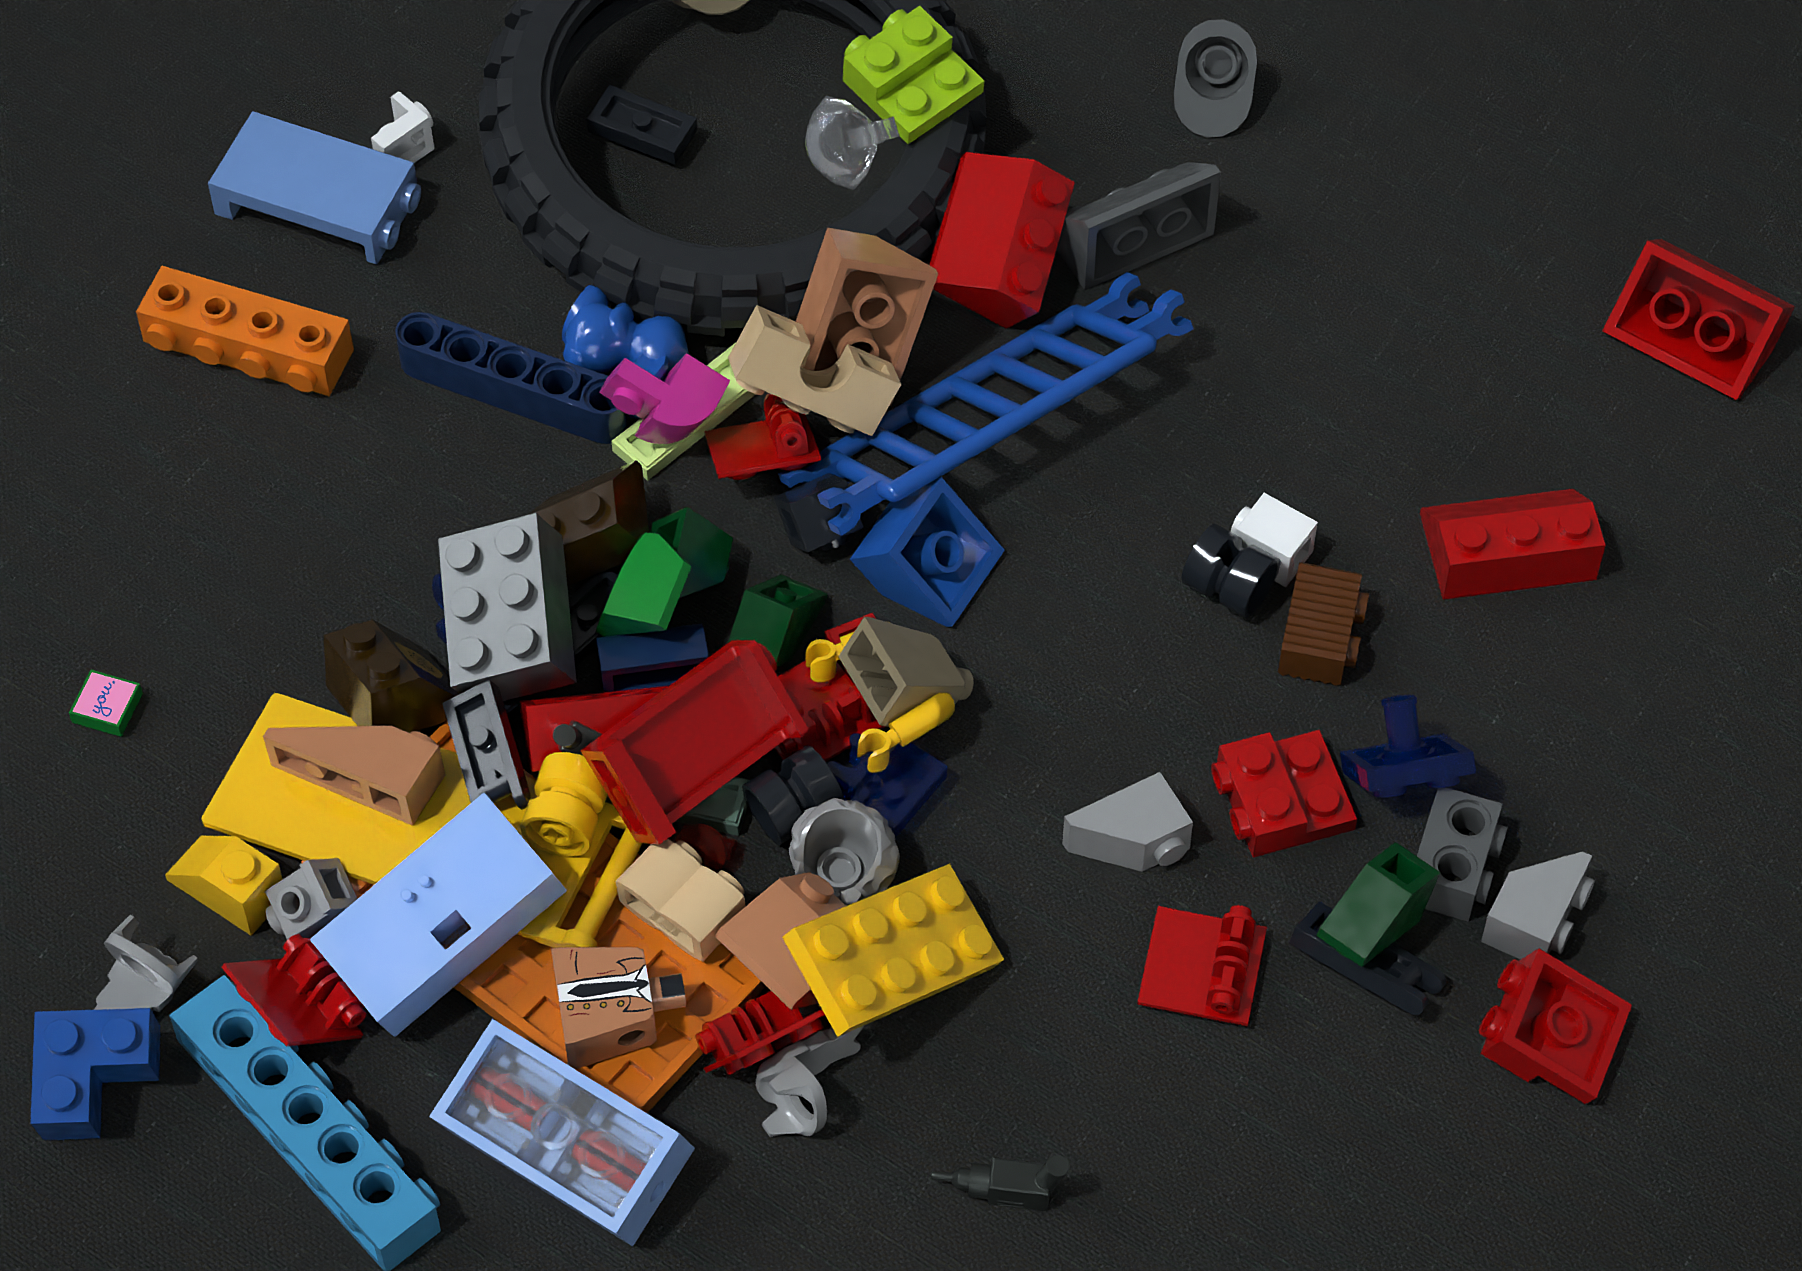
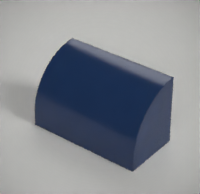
M702 623L671 627L663 631L596 638L603 692L669 686L709 657Z

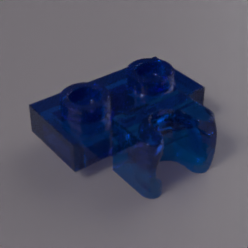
M852 734L850 736V745L852 746L850 763L854 767H844L835 761H830L826 764L834 774L844 795V800H857L867 807L876 809L888 820V826L896 838L947 778L948 766L912 743L904 747L898 744L890 753L888 766L883 771L872 773L867 770L868 758L873 752H867L863 756L857 757L858 742L861 734Z

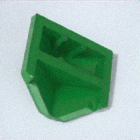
M644 533L638 538L621 567L595 631L599 635L605 637L667 629L692 566L660 534Z

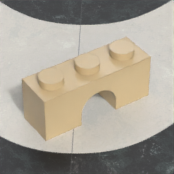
M756 305L728 356L736 382L751 393L763 395L766 391L780 397L785 405L796 412L809 414L811 410L827 417V420L834 427L844 432L854 433L856 429L873 436L901 386L893 364L847 344L838 361L831 367L821 371L807 370L801 367V363L811 345L803 325Z

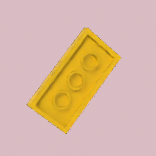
M950 864L794 927L782 937L837 1037L991 970L1004 960Z

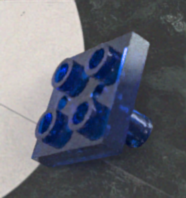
M1397 695L1381 700L1385 715L1387 744L1340 752L1342 772L1368 792H1374L1375 797L1402 795L1407 792L1406 786L1427 782V786L1430 788L1449 787L1460 783L1459 776L1476 773L1474 753L1467 747L1444 733L1420 737L1416 708L1417 698L1415 695Z

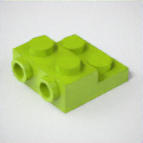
M918 6L908 14L903 9L895 11L886 19L880 33L871 39L866 35L858 36L848 45L844 54L843 82L907 144H910L982 94L985 81L952 50L953 37L921 6Z

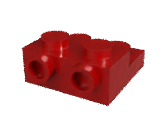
M1320 730L1275 742L1271 732L1219 746L1217 762L1211 765L1213 781L1220 795L1227 793L1232 806L1230 809V821L1234 834L1238 840H1246L1253 858L1356 829L1357 817Z
M1540 948L1519 961L1513 959L1505 967L1497 983V987L1505 992L1500 1006H1493L1487 1012L1479 1027V1034L1486 1038L1481 1054L1527 1082L1539 1076L1584 1104L1591 1102L1598 1096L1632 1004Z

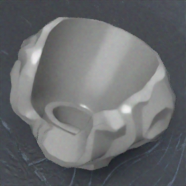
M832 798L817 807L807 809L794 823L791 830L792 841L789 847V855L795 875L811 872L822 877L833 887V894L846 906L886 890L894 880L900 858L899 850L895 843V834L888 826V820L876 809L867 807L857 800L844 801Z

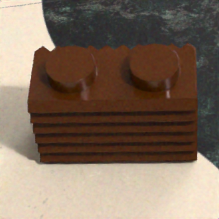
M1299 562L1278 668L1279 674L1282 676L1289 674L1292 678L1299 676L1303 680L1310 678L1313 682L1320 680L1324 684L1331 682L1337 686L1342 682L1344 667L1355 669L1361 637L1352 636L1351 631L1353 623L1364 624L1369 593L1359 592L1362 574Z

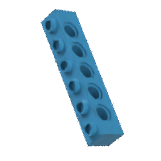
M225 975L221 976L169 1015L177 1041L383 1271H391L441 1231L436 1210L440 1206V1202L429 1185L421 1178L413 1182L401 1169L404 1167V1162L395 1148L385 1139L378 1143L366 1131L369 1127L368 1122L356 1105L350 1100L342 1104L333 1095L331 1090L334 1087L327 1074L315 1062L307 1066L296 1054L299 1051L297 1045L286 1047L283 1042L276 1039L269 1031L267 1022L250 1002L239 995L236 987ZM240 1037L251 1038L243 1046H228L234 1039ZM270 1076H285V1079L276 1085L262 1084ZM309 1113L321 1115L313 1123H297L298 1119L303 1115ZM343 1152L357 1154L351 1161L346 1163L332 1162L336 1155ZM378 1191L392 1193L389 1199L381 1203L367 1201L369 1196Z

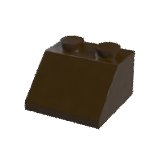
M637 460L549 497L529 513L540 515L563 536L567 586L624 563L638 538L644 533H649L642 464Z

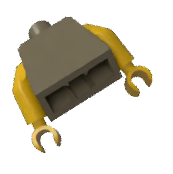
M864 616L854 632L840 637L841 643L834 645L828 640L817 639L810 642L805 653L806 667L810 668V677L814 682H826L834 678L836 675V661L841 660L879 725L889 726L890 730L887 732L880 729H868L860 736L857 757H861L867 752H873L868 758L867 770L872 773L883 771L888 766L890 748L898 743L904 747L948 720L955 710L957 701L967 699L973 690L974 681L972 673L968 669L958 668L954 665L939 639L928 633Z

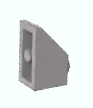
M1158 772L1064 816L1062 844L1069 853L1143 872L1158 864L1160 866L1173 864L1184 856L1187 850L1190 849L1193 821L1162 774Z

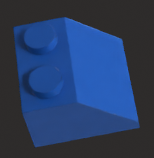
M940 477L902 500L890 502L850 560L882 596L945 627H950L955 624L1005 550L945 480Z

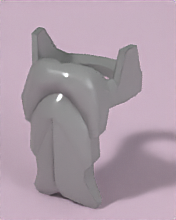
M130 914L104 942V945L116 961L108 974L110 982L96 997L97 1006L94 1010L150 1008L152 1012H160L172 1000L175 990L196 964L198 957L193 955L182 963L177 964L170 956L163 955L159 949L145 943H132L130 939L138 925V921Z
M832 1026L826 1027L783 1048L760 1065L756 1078L757 1091L765 1101L774 1103L777 1106V1109L762 1123L763 1128L770 1137L794 1133L812 1136L824 1128L827 1120L826 1098L820 1083L814 1075L822 1072L829 1064L857 1053L861 1045L855 1038L864 1026L837 1037ZM798 1096L804 1097L812 1104L814 1115L804 1107Z

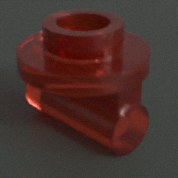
M685 823L674 841L676 843L678 840L689 844L701 857V865L716 873L722 869L727 860H732L737 848L736 839L721 835L716 829L705 824L689 825Z

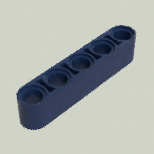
M410 313L397 323L395 333L401 368L412 378L597 443L611 444L613 439L630 427L629 414L617 409L609 398L599 393L608 377L607 375L429 313Z

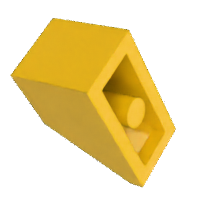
M200 836L165 874L167 881L250 936L267 919L266 908L271 904L265 891L283 880L278 863L237 836Z

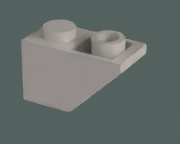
M1582 851L1509 872L1487 916L1481 942L1518 959L1526 957L1538 948L1548 954L1551 953V950L1561 954L1574 926V923L1567 921V918L1573 907L1583 910L1595 883L1594 879L1587 877L1592 855Z

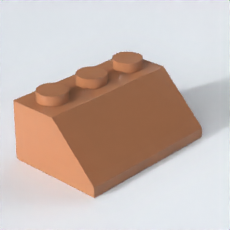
M827 228L796 319L797 323L803 325L811 345L803 358L801 367L810 371L825 370L838 361L845 347L849 344L892 363L901 381L938 276L937 270L877 236Z

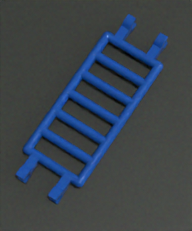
M1126 272L1112 283L1109 293L1086 307L1075 304L886 412L873 436L855 430L854 433H850L824 448L820 452L821 461L805 469L783 470L778 473L781 483L789 487H793L800 482L803 485L827 473L854 482V485L845 490L832 487L817 495L820 504L829 509L842 504L840 513L828 521L830 530L842 536L856 526L861 513L885 499L890 502L902 500L1151 354L1157 347V340L1166 334L1181 336L1193 330L1191 320L1178 316L1171 321L1173 310L1185 303L1183 295L1174 290H1169L1157 298L1152 311L1149 312L1148 305L1144 301L1135 298L1129 303L1127 302L1129 293L1141 284L1138 276ZM1123 316H1126L1128 318H1137L1142 316L1141 318L1135 320L1129 325L1121 321H1118V319ZM1076 326H1080L1118 342L1123 346L1103 356L1059 336ZM1038 349L1082 370L1065 380H1061L1018 360ZM997 373L1041 394L1020 405L977 385V383ZM956 397L999 418L978 430L935 408ZM914 421L957 443L936 455L893 432ZM872 445L914 468L893 480L850 457Z

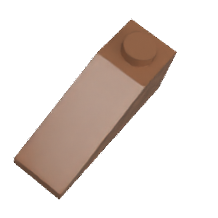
M394 726L268 728L263 735L271 766L412 826L446 775L439 745L427 735L417 731L408 733Z

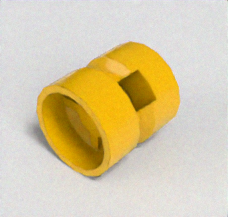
M555 752L546 756L542 763L534 786L537 797L529 800L520 825L521 833L528 842L548 853L564 857L579 856L585 854L590 848L598 825L597 814L604 807L607 793L583 755L570 752Z

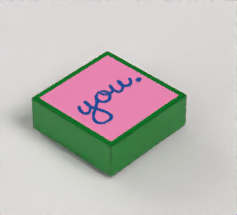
M90 670L69 711L72 723L122 737L143 694L141 685L137 682Z

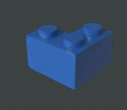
M150 1008L35 1012L31 1125L43 1140L100 1138L102 1083L159 1081L161 1026Z

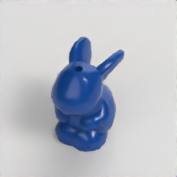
M588 285L580 293L568 312L562 329V341L565 343L564 360L601 374L612 372L624 358H627L664 382L668 372L689 352L685 330L681 323L671 317L656 316L637 324L633 321L632 308L627 303H620L614 309L609 308L607 296L601 289L592 285ZM629 414L630 418L640 419L636 415Z

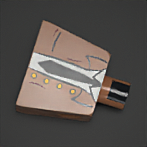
M559 947L551 949L568 1065L573 1069L652 1045L657 1041L654 1012L686 1007L682 973L648 978L643 949L638 947Z

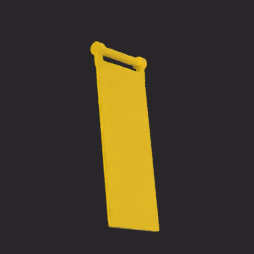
M274 693L201 819L205 827L231 836H237L240 839L303 861L339 858L347 876L375 885L471 804L457 753L440 748L446 775L413 826L271 766L263 735L268 728L357 726L351 717ZM526 776L531 797L534 799L537 797L534 789L536 779ZM512 795L494 803L567 889L562 896L517 934L552 948L597 947L595 937L618 893L615 881L633 864L643 843L635 841L615 806L605 802L603 809L597 814L598 825L590 848L585 854L572 857L551 854L537 848L522 835L520 825L526 808L521 810L516 805ZM611 827L623 829L624 833L575 929H561L560 927Z

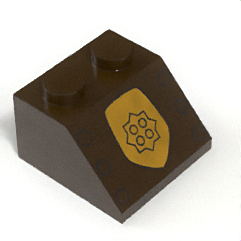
M374 620L352 624L344 629L323 635L326 687L357 726H394L411 733L447 721L442 703L459 695V693L450 687V679L422 646Z

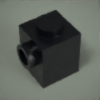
M827 473L773 497L792 546L807 553L819 547L821 550L834 549L847 543L850 540V533L863 528L861 519H859L856 526L842 536L831 531L828 521L840 513L842 504L829 509L820 504L817 496L832 487L845 490L853 485L852 482H847L846 479Z

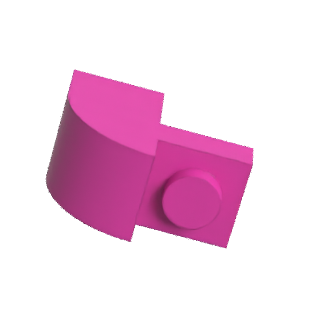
M687 353L668 372L664 382L627 358H624L607 377L599 393L609 398L620 411L643 419L635 437L654 444H671L688 437L715 410L730 380Z

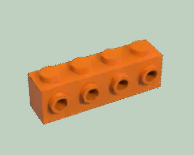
M165 266L160 267L136 310L143 342L149 343L156 349L162 351L173 350L196 357L206 364H221L241 370L254 378L261 379L265 377L286 383L301 392L313 391L330 396L354 351L348 319Z

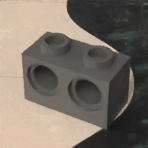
M1438 786L1417 853V857L1441 872L1425 909L1469 922L1474 902L1485 905L1494 875L1493 872L1484 870L1488 856L1499 859L1508 827L1498 825L1502 803ZM1457 829H1467L1476 835H1463ZM1453 874L1461 878L1462 881H1450L1442 875Z

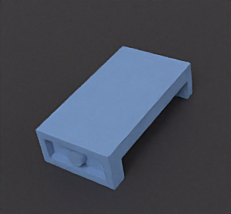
M254 111L251 112L208 182L215 215L233 220L240 207L244 206L359 243L365 248L367 262L376 265L386 249L391 250L395 246L402 221L407 213L415 211L421 197V186L417 184L414 162Z

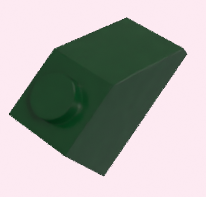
M685 507L652 523L650 533L660 534L692 566L678 600L724 581L730 565L729 556L733 542L732 536L689 507Z
M781 574L748 588L744 592L728 643L732 640H755L770 651L778 667L792 660L825 604L828 593Z

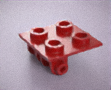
M769 393L765 397L763 404L765 412L764 421L704 431L718 479L728 477L734 480L750 478L760 471L777 468L792 471L801 469L808 463L821 461V456L806 415L799 414L785 405L782 398Z
M806 660L778 676L784 688L791 691L800 701L804 709L802 718L809 728V732L803 737L787 738L773 748L782 760L808 745L816 750L823 760L827 762L856 745L864 731L868 729L881 730L886 727L879 725L858 688L837 662L835 677L826 682H814L811 679L810 668L806 667Z
M1242 905L1232 906L1230 912L1224 914L1223 918L1158 906L1137 1005L1248 1026L1267 927L1256 925V921L1252 918L1251 909Z
M301 934L291 936L283 945L286 954L280 959L224 963L221 967L235 983L239 995L253 1005L267 1022L271 1034L283 1042L286 1047L359 1039L364 1035L357 1027L366 1017V1012L363 1010L364 1005L338 973H334L335 970L329 962L324 961V956L310 941L311 938H303Z
M770 991L756 998V1000L751 999L745 1004L747 1014L738 1006L733 1008L731 1013L729 1012L711 1022L704 1023L702 1031L697 1033L695 1038L701 1051L704 1054L712 1052L716 1062L704 1067L705 1072L707 1073L724 1066L727 1074L730 1075L774 1054L775 1051L771 1042L775 1049L778 1050L821 1030L824 1027L819 1017L825 1014L821 1009L802 1017L798 1008L789 1009Z

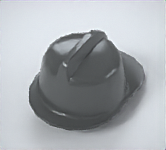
M1225 19L1207 20L1193 27L1183 40L1178 58L1174 104L1181 122L1195 134L1207 138L1222 137L1236 130L1247 118L1252 103L1257 53L1250 34L1239 24Z

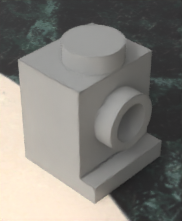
M339 858L306 860L300 864V869L265 891L271 904L266 908V918L274 931L280 935H285L287 940L295 934H301L303 938H312L358 899Z

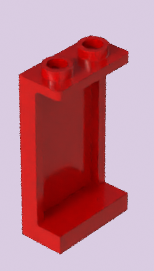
M755 640L730 641L580 750L637 843L660 845L676 833L672 823L785 739L801 738L809 732V728L802 718L804 709L800 701L791 691L784 688L775 673L777 669L776 661L770 651L762 644L757 643Z

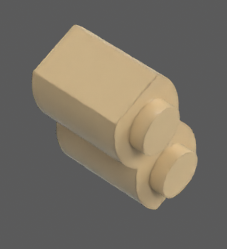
M667 839L660 845L651 844L615 881L619 901L642 921L660 930L680 949L692 957L704 961L721 943L715 937L718 930L746 907L744 889L729 873L722 870L716 873L702 866V859L699 854L684 841L678 840L674 843Z

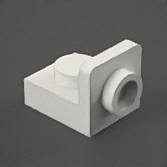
M398 91L390 97L394 122L386 124L377 134L371 137L373 150L415 163L434 150L431 130L433 120L428 110L417 101L411 102Z

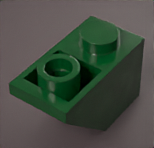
M1393 843L1365 865L1323 922L1316 936L1335 948L1342 956L1352 960L1361 967L1420 921L1441 872L1398 843Z

